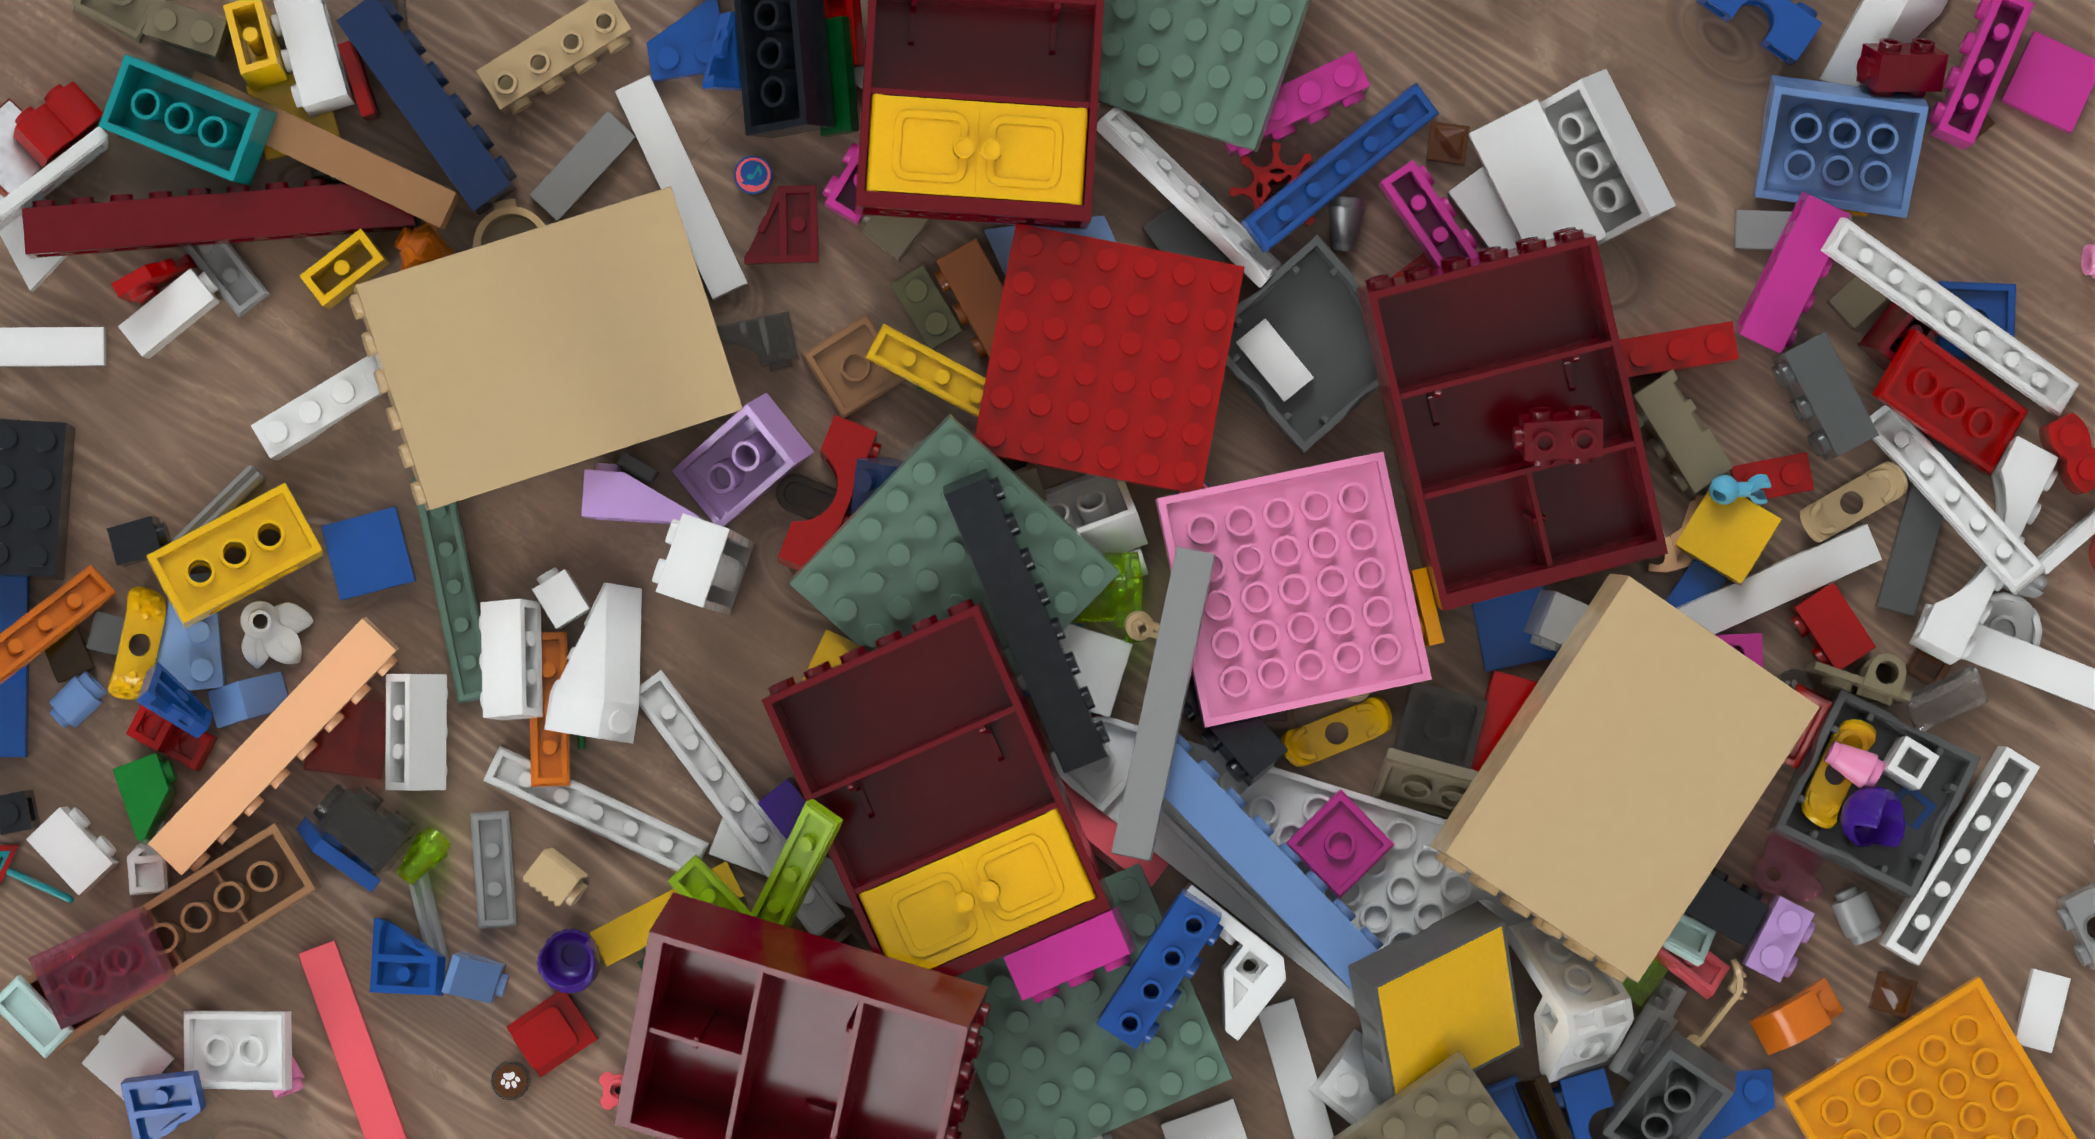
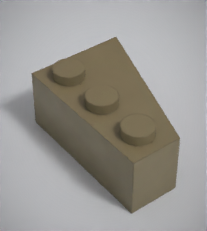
M1672 369L1633 394L1632 397L1639 427L1643 426L1651 438L1647 441L1650 450L1659 461L1665 458L1673 470L1669 473V476L1680 492L1687 490L1689 495H1692L1710 484L1715 477L1723 475L1732 469L1733 466L1708 427L1705 428L1694 412L1697 408L1690 398L1686 399L1675 384L1678 377Z

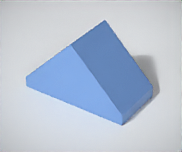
M282 671L240 680L207 692L217 729L270 715L289 696Z

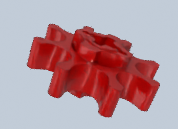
M1279 142L1272 143V162L1265 167L1256 166L1245 155L1241 158L1240 164L1252 173V183L1247 188H1230L1229 196L1231 198L1239 196L1249 198L1254 206L1253 211H1255L1267 200L1271 191L1270 183L1277 186L1283 183L1286 178L1290 179L1288 182L1290 183L1301 174L1302 168L1311 162L1312 156L1306 153L1300 163L1288 166L1280 159L1279 151L1281 145ZM1271 171H1282L1283 173H1282V174H1272V173H1270V172H1271ZM1257 186H1259V187L1261 188V197H1260V198L1257 197V193H1256V187H1257ZM1314 217L1308 218L1304 224L1311 226L1314 222Z

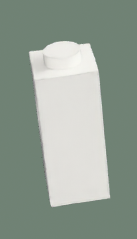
M190 268L118 327L140 355L150 359L221 302L214 294L219 288L205 271L199 275L198 272Z

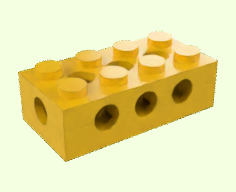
M283 483L146 556L149 565L186 629L323 556V550L286 483ZM265 530H275L280 534L281 538L277 544L266 546L259 541V536ZM231 548H240L246 553V557L239 564H230L224 559L225 553ZM197 566H205L212 573L207 581L198 583L189 577L190 572Z

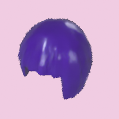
M1866 787L1855 791L1848 797L1842 808L1840 821L1842 831L1849 841L1858 847H1869L1871 844L1888 847L1899 846L1904 838L1905 816L1903 805L1893 791L1884 787Z
M563 929L554 933L552 937L547 939L545 946L539 951L537 961L539 974L551 988L557 989L561 993L571 994L583 991L591 986L598 976L601 964L599 948L596 942L587 933L577 929Z

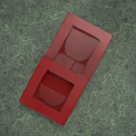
M143 705L138 709L126 732L128 736L155 751L162 752L199 772L202 770L218 737L207 731L197 739Z

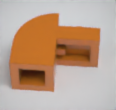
M1824 977L1814 981L1792 998L1770 1006L1752 1019L1750 1024L1767 1054L1771 1055L1796 1045L1832 1024L1831 1020L1844 1010Z

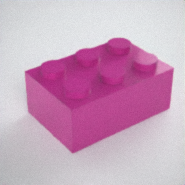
M1117 906L1016 950L1003 958L1022 1001L1032 997L1034 1003H1038L1060 992L1058 985L1068 981L1070 988L1095 977L1094 969L1104 966L1106 972H1109L1132 961L1129 954L1137 950V947L1120 908Z

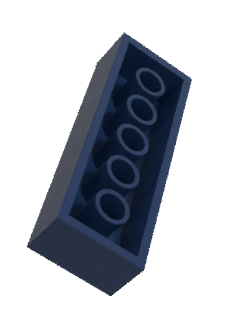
M364 0L336 20V22L470 208L478 215H481L491 208L493 203L502 200L517 189L512 182L517 175L502 156L495 159L489 149L495 146L479 124L472 127L467 117L472 115L471 111L456 92L450 96L444 86L450 82L437 64L433 61L428 64L425 62L421 55L427 52V50L410 29L406 32L402 30L399 23L404 21V18L394 4L389 0Z

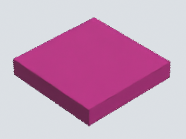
M2033 31L2000 102L2070 134L2095 84V59L2037 31Z
M1341 789L1285 842L1339 899L1395 845Z

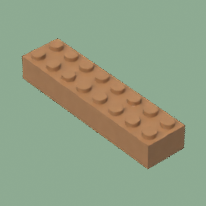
M283 822L270 825L25 978L75 1029L53 1053L64 1049L322 888V885Z

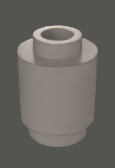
M1856 885L1835 894L1837 900L1831 904V907L1845 938H1850L1853 946L1868 942L1882 934L1879 928L1881 921L1866 889L1858 891Z

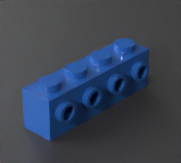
M1182 888L1099 1015L1097 1025L1134 1049H1137L1142 1041L1148 1044L1160 1026L1155 1020L1162 1009L1170 1011L1179 998L1181 991L1176 989L1184 976L1191 979L1203 959L1197 955L1205 943L1212 946L1224 927L1219 924L1222 913Z

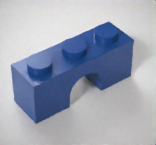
M1790 0L1696 1L1727 23L1734 17L1739 8L1751 5L1763 10L1767 15L1769 28L1759 45L1790 66L1799 59L1822 25V22L1816 19L1817 12L1802 2H1798L1796 5Z
M1603 1067L1557 1080L1558 1087L1552 1088L1560 1109H1564L1567 1126L1573 1139H1592L1589 1134V1122L1592 1116L1599 1110L1614 1106L1606 1072Z

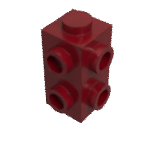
M1881 38L1879 43H1863L1861 56L1856 67V81L1870 88L1871 94L1882 97H1891L1893 92H1903L1915 97H1923L1926 95V92H1942L1949 54L1936 48L1935 42L1922 38H1914L1912 43H1902L1890 38Z
M1588 405L1570 406L1568 411L1553 412V409L1548 407L1531 408L1529 413L1519 414V426H1513L1512 439L1514 450H1519L1524 461H1530V464L1534 466H1549L1554 464V460L1569 459V462L1573 464L1591 463L1593 458L1603 457V418L1597 410H1592V407Z

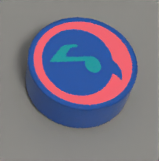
M748 156L740 160L736 165L734 179L739 189L744 193L759 195L767 191L771 186L773 171L769 163L762 157Z

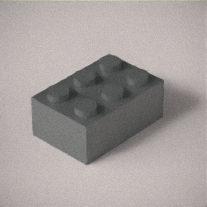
M1826 332L1772 358L1776 365L1771 368L1773 375L1781 388L1787 386L1793 398L1789 402L1790 407L1799 422L1804 420L1811 432L1807 439L1817 456L1823 455L1826 461L1838 457L1879 436Z
M1672 1030L1615 1101L1614 1106L1607 1111L1603 1134L1610 1139H1697L1735 1093L1737 1073L1675 1030Z

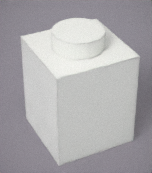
M555 567L537 578L540 585L533 588L532 591L556 629L565 627L591 610L592 607L569 570L564 569L559 572Z
M1908 736L1898 737L1883 760L1885 766L1882 774L1909 791L1919 790L1940 756Z

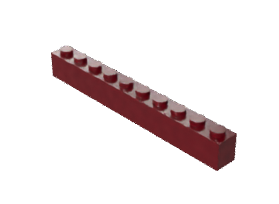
M326 179L304 181V187L289 188L288 182L265 184V190L250 191L249 185H234L226 187L227 193L211 194L210 188H195L187 190L188 196L172 197V191H155L149 193V199L138 200L133 199V194H116L110 196V202L95 203L94 197H76L71 199V205L56 206L55 200L32 201V208H22L25 255L31 259L354 234L360 228L366 233L398 231L404 227L409 229L417 227V218L344 182L343 184L327 185Z

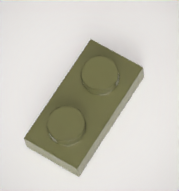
M924 265L891 284L893 291L927 347L934 350L963 332Z

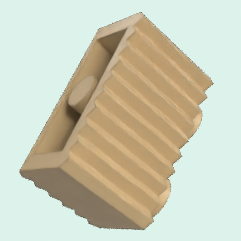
M551 847L542 851L523 876V882H529L530 887L536 888V892L542 891V897L548 896V901H554L555 906L565 903L571 906L572 904L575 905L587 890L588 885L584 883V880L588 874Z

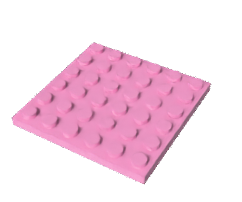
M1384 451L1155 499L1170 571L1172 570L1176 547L1216 555L1192 667V676L1203 728L1432 680Z

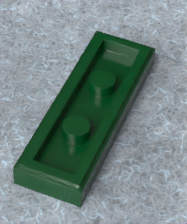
M847 16L826 19L835 127L821 129L820 134L822 137L860 132L850 18Z

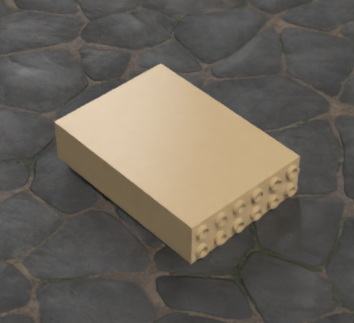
M671 186L357 284L353 288L355 294L349 297L355 319L363 318L367 332L361 335L367 356L375 355L379 370L373 372L380 394L388 393L392 407L385 410L392 431L400 430L404 442L403 445L398 446L404 468L412 467L416 482L410 483L416 505L424 504L426 511L743 410Z
M1610 573L1430 844V847L1439 852L1435 859L1446 867L1462 875L1466 871L1469 872L1471 875L1467 880L1482 891L1488 892L1494 897L1497 893L1503 895L1499 902L1516 914H1520L1525 918H1528L1530 914L1534 916L1531 921L1532 925L1558 940L1562 936L1566 939L1562 945L1589 961L1596 958L1597 961L1594 966L1606 975L1617 979L1621 983L1626 978L1638 983L1820 707L1632 577Z

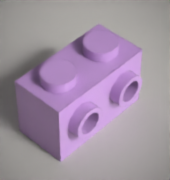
M1773 894L1768 903L1769 907L1739 962L1780 983L1783 976L1789 978L1798 961V957L1794 956L1800 942L1807 943L1816 923L1811 921L1815 913L1782 896Z

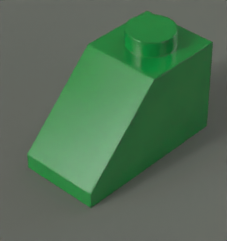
M158 753L112 769L136 839L145 845L156 835L177 794L174 782L178 781V775L174 764L170 759L166 760L164 756Z

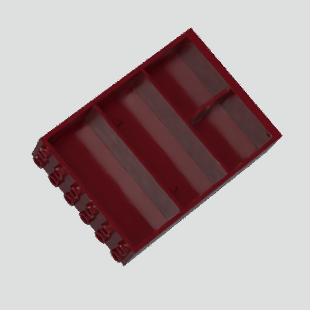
M1568 227L1553 232L1554 238L1545 240V238L1538 239V236L1515 241L1516 248L1509 250L1501 248V246L1484 248L1478 251L1479 257L1473 259L1469 257L1463 258V255L1440 260L1441 267L1434 269L1425 265L1403 269L1404 276L1398 278L1388 277V274L1373 276L1365 279L1366 286L1357 288L1422 568L1427 567L1435 604L1442 611L1668 554L1595 235L1583 232V229ZM1588 405L1592 407V410H1597L1603 418V457L1593 458L1591 463L1573 464L1569 462V459L1554 460V464L1549 466H1534L1530 464V461H1524L1519 450H1514L1512 439L1513 426H1519V414H1527L1531 408L1548 407L1552 408L1553 412L1568 411L1570 406Z
M673 892L648 934L614 1125L660 1139H961L962 1132L958 1131L959 1123L964 1122L969 1107V1100L965 1099L966 1092L971 1090L977 1071L976 1068H972L974 1059H978L984 1037L979 1034L981 1026L985 1027L991 1009V1004L985 1003L988 987Z

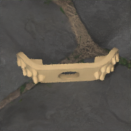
M1889 461L1884 462L1803 508L1800 511L1802 525L1814 541L1818 543L1823 542L1903 496L1908 488L1907 477L1897 464ZM1847 492H1855L1862 499V508L1856 514H1848L1841 508V497Z
M1736 958L1730 960L1733 977L1727 990L1731 993V996L1699 1036L1691 1033L1686 1038L1699 1048L1707 1046L1706 1039L1736 1001L1744 999L1743 993L1746 994L1748 992L1745 987L1748 983L1744 979L1747 977V974L1742 970L1744 966Z

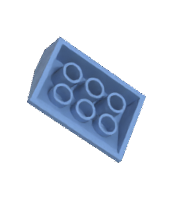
M1771 74L1763 117L1754 197L1797 203L1803 191L1839 209L1907 218L1929 109L1924 96L1915 97L1901 92H1893L1891 97H1882L1871 94L1870 88Z

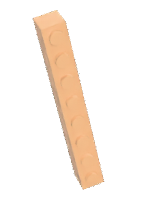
M367 617L362 618L152 838L148 845L181 875L188 872L189 869L194 873L200 870L211 858L207 853L208 849L216 841L223 845L238 830L233 823L243 813L250 817L263 804L265 800L260 795L269 785L277 789L292 773L287 769L288 765L296 757L303 761L318 746L313 739L323 729L330 733L343 720L345 716L340 711L350 700L357 705L372 689L367 684L376 673L383 677L398 662L393 655L400 648Z

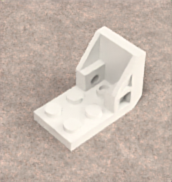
M1189 882L1184 888L1186 891L1222 913L1219 924L1224 928L1219 936L1231 946L1236 940L1240 942L1221 965L1223 1028L1238 1041L1286 981L1284 957ZM1247 959L1256 965L1252 971L1243 969V964Z
M1532 920L1509 926L1506 931L1507 941L1542 994V999L1534 1013L1540 1073L1542 1075L1546 1074L1549 1083L1611 1064L1634 1020L1631 997L1623 984L1594 966L1597 961L1596 958L1589 961L1584 957H1580L1562 945L1566 939L1562 936L1558 940L1551 935L1549 936L1532 925Z

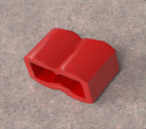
M74 81L65 87L61 84L56 85L44 97L46 103L36 109L32 106L26 108L15 119L17 125L15 126L13 137L42 168L96 129L102 118L103 112Z
M2071 412L2039 427V437L2043 448L2047 452L2059 457L2057 468L2060 479L2065 487L2075 495L2093 490L2095 488V448L2091 447L2090 433L2083 420Z

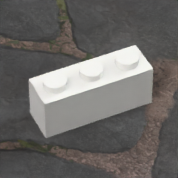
M273 0L276 14L271 15V20L277 37L283 36L287 49L281 50V56L287 72L293 71L296 84L291 86V92L297 108L303 107L310 118L355 105L326 1Z
M521 598L481 602L479 629L481 631L482 653L480 654L479 664L482 670L480 703L483 709V718L515 720L543 717L540 602Z
M386 674L385 790H446L448 772L446 764V739L448 736L447 674Z

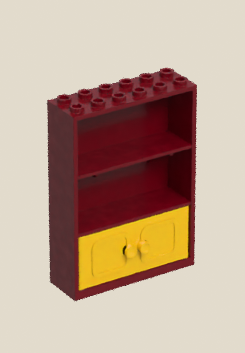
M868 0L855 214L1006 225L1019 223L1037 227L1086 230L1091 222L1104 0Z
M971 598L947 609L949 616L938 621L936 614H933L912 624L911 627L914 632L902 636L899 629L876 640L877 648L867 652L863 645L839 656L842 663L831 667L829 661L812 667L803 672L806 679L796 683L793 676L767 688L770 695L762 699V703L806 802L813 798L844 820L828 852L872 952L953 977L1106 912L1112 908L1114 902L983 601L974 605Z

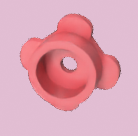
M607 1071L600 1076L599 1083L603 1086V1097L600 1099V1104L604 1109L611 1110L614 1106H618L620 1094L615 1092V1088L621 1087L623 1074L613 1075Z

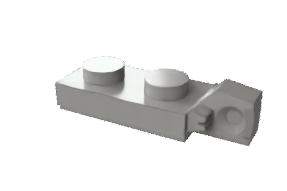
M1662 978L1652 991V996L1648 999L1642 1012L1635 1019L1632 1029L1619 1047L1608 1069L1632 1082L1676 1026L1678 1020L1674 1016L1687 991L1675 983Z

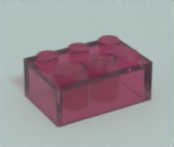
M145 907L135 908L28 958L61 1030L78 1024L177 977Z

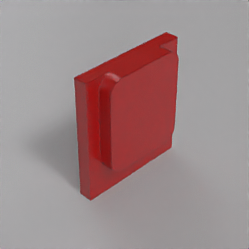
M560 991L506 1026L513 1040L540 1078L598 1039L570 995Z

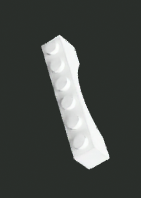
M375 355L361 359L252 424V429L270 459L279 461L315 439L352 412L381 396L382 394L378 390L373 374L375 370H379Z
M2017 436L2010 441L1991 475V480L1995 493L1996 514L2024 543L2025 538L2021 534L2026 524L2031 525L2040 512L2042 505L2037 503L2042 491L2047 492L2054 483L2058 471L2053 468L2059 457ZM1983 561L1976 574L1960 591L1925 610L1909 644L1949 665L1958 661L1961 657L1966 659L1976 642V638L1972 637V634L1977 624L1983 625L1992 610L1993 605L1988 603L1993 591L1998 592L2004 583Z

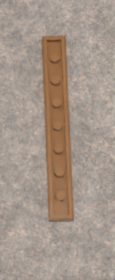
M196 69L194 70L192 79L277 113L266 141V146L442 229L446 228L461 194Z

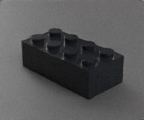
M734 0L746 136L777 138L835 127L824 0Z
M0 419V576L64 580L75 427L68 423Z

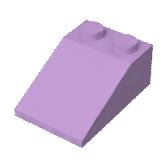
M765 393L747 403L743 410L738 411L679 463L672 472L714 524L725 527L780 483L783 478L791 474L815 452L771 397Z
M595 463L594 470L584 469L582 517L595 520L671 524L673 519L680 521L682 513L704 520L637 479L621 472V467L617 464Z

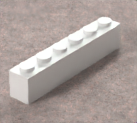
M1998 746L1941 838L1939 848L1916 896L1904 899L1878 941L1880 945L1909 963L1920 965L2040 766L2009 747Z

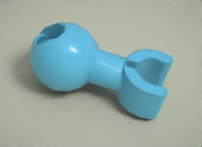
M1757 474L1751 477L1748 482H1737L1732 476L1720 475L1712 480L1709 486V495L1712 500L1721 505L1733 503L1737 497H1750L1752 502L1761 505L1766 504L1768 500L1764 491L1759 489L1770 488L1772 485L1766 474Z

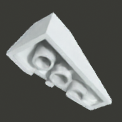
M1861 0L1819 80L1822 82L1865 87V85L1856 81V67L1861 56L1863 43H1879L1881 38L1911 43L1912 39L1916 38L1942 13L1948 0Z
M603 583L584 622L585 629L576 647L571 648L567 656L569 661L560 679H556L550 691L544 730L633 744L640 694L642 588Z
M1356 1029L1353 1030L1309 1090L1351 1125L1384 1103L1369 1090L1362 1050L1363 1035Z

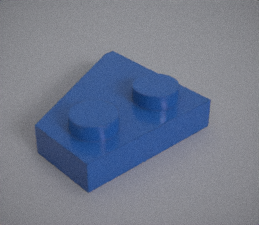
M718 0L704 1L647 42L653 82L705 74L720 16Z
M735 12L722 13L719 16L702 81L703 89L742 91Z
M374 918L370 992L444 996V993L441 991L445 979L446 957L389 919Z
M1772 1069L1736 1070L1735 1093L1698 1139H1724L1774 1109Z

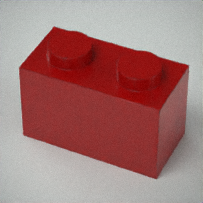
M1834 582L1824 585L1789 608L1794 615L1790 618L1791 624L1802 638L1806 635L1815 647L1811 654L1817 662L1842 670L1876 648Z

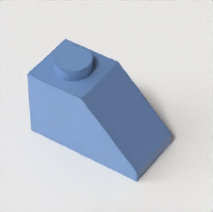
M462 950L453 954L441 992L492 1003L495 1001L496 996L503 997L510 975L504 974L506 964Z

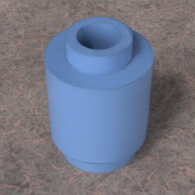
M84 671L80 676L75 675L49 701L53 707L49 713L64 728H67L69 725L78 728L103 703L102 697L107 691L96 678L87 671Z

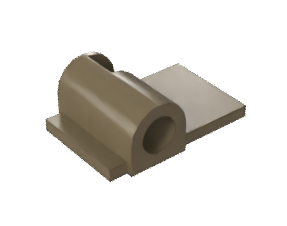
M1884 653L1865 659L1857 666L1854 674L1817 661L1805 665L1803 670L1805 674L1822 679L1821 684L1834 690L1842 689L1849 693L1851 690H1854L1853 695L1887 707L1891 706L1892 703L1898 705L1909 702L1912 697V693L1902 690L1907 670L1904 662L1894 654ZM1877 667L1881 668L1884 672L1883 683L1876 676Z

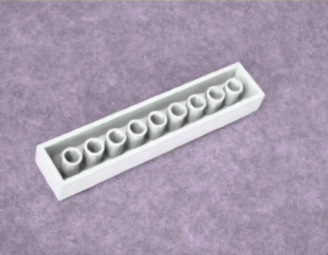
M682 513L680 521L672 520L665 542L671 544L667 559L660 558L652 577V582L658 584L655 592L705 609L730 615L755 543L731 529Z

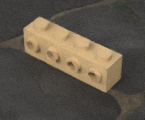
M589 0L476 70L500 111L504 115L510 111L515 115L528 108L532 104L530 99L542 91L547 95L565 84L563 78L576 71L578 74H582L598 63L595 58L608 50L610 54H614L630 44L628 38L634 35V32L614 0Z

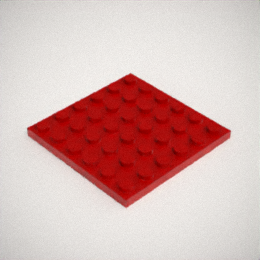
M1016 223L975 437L999 458L1182 493L1202 489L1245 266Z

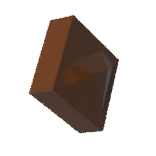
M1432 121L1430 124L1426 161L1464 166L1470 126Z
M1878 971L1868 1008L1908 1019L1918 981Z

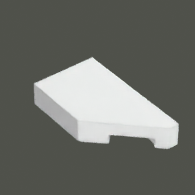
M162 821L157 833L166 825L165 821ZM143 843L137 845L127 856L130 895L163 893L170 888L168 862L150 845Z

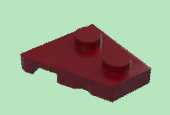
M817 185L778 186L767 213L758 227V232L751 247L744 257V264L819 263Z

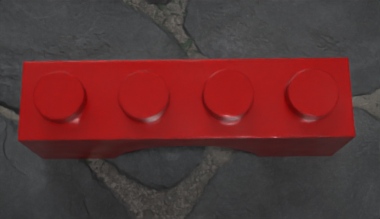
M834 415L821 447L820 457L829 465L835 475L837 482L835 498L828 509L821 515L810 520L791 522L778 555V563L799 571L850 518L851 514L848 513L853 497L857 458L878 457L882 446L876 443L878 431Z

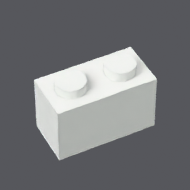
M68 806L59 807L26 840L78 895H84L120 863L114 856L117 850L104 836L101 835L97 838L87 828L91 823L79 809L74 807L70 810Z

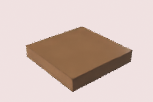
M865 314L802 354L840 416L844 419L907 381L865 358L879 333L868 314Z

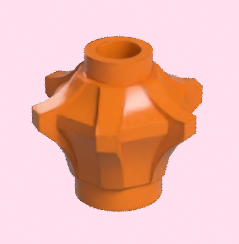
M428 222L412 229L404 227L394 243V247L400 250L399 253L402 260L400 271L453 255L455 252L441 238L437 231V226Z

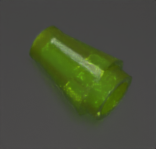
M427 827L423 832L419 831L401 865L397 868V874L408 884L414 885L423 875L448 857L447 851L451 847L450 842L443 834L432 827Z

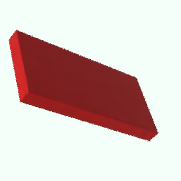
M1914 329L1909 330L1872 393V396L1980 473L1988 476L1992 474L2028 412V409L1924 334Z

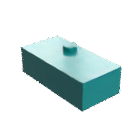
M125 54L98 127L230 181L251 185L277 113L148 60Z

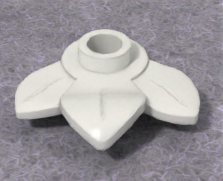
M262 600L249 603L244 607L240 616L241 627L245 632L241 644L245 659L256 669L263 666L269 656L283 664L299 663L302 657V647L297 633L308 628L313 623L311 615L302 607L291 602H284L275 606ZM257 614H263L267 617V623L262 627H257L253 624V618Z

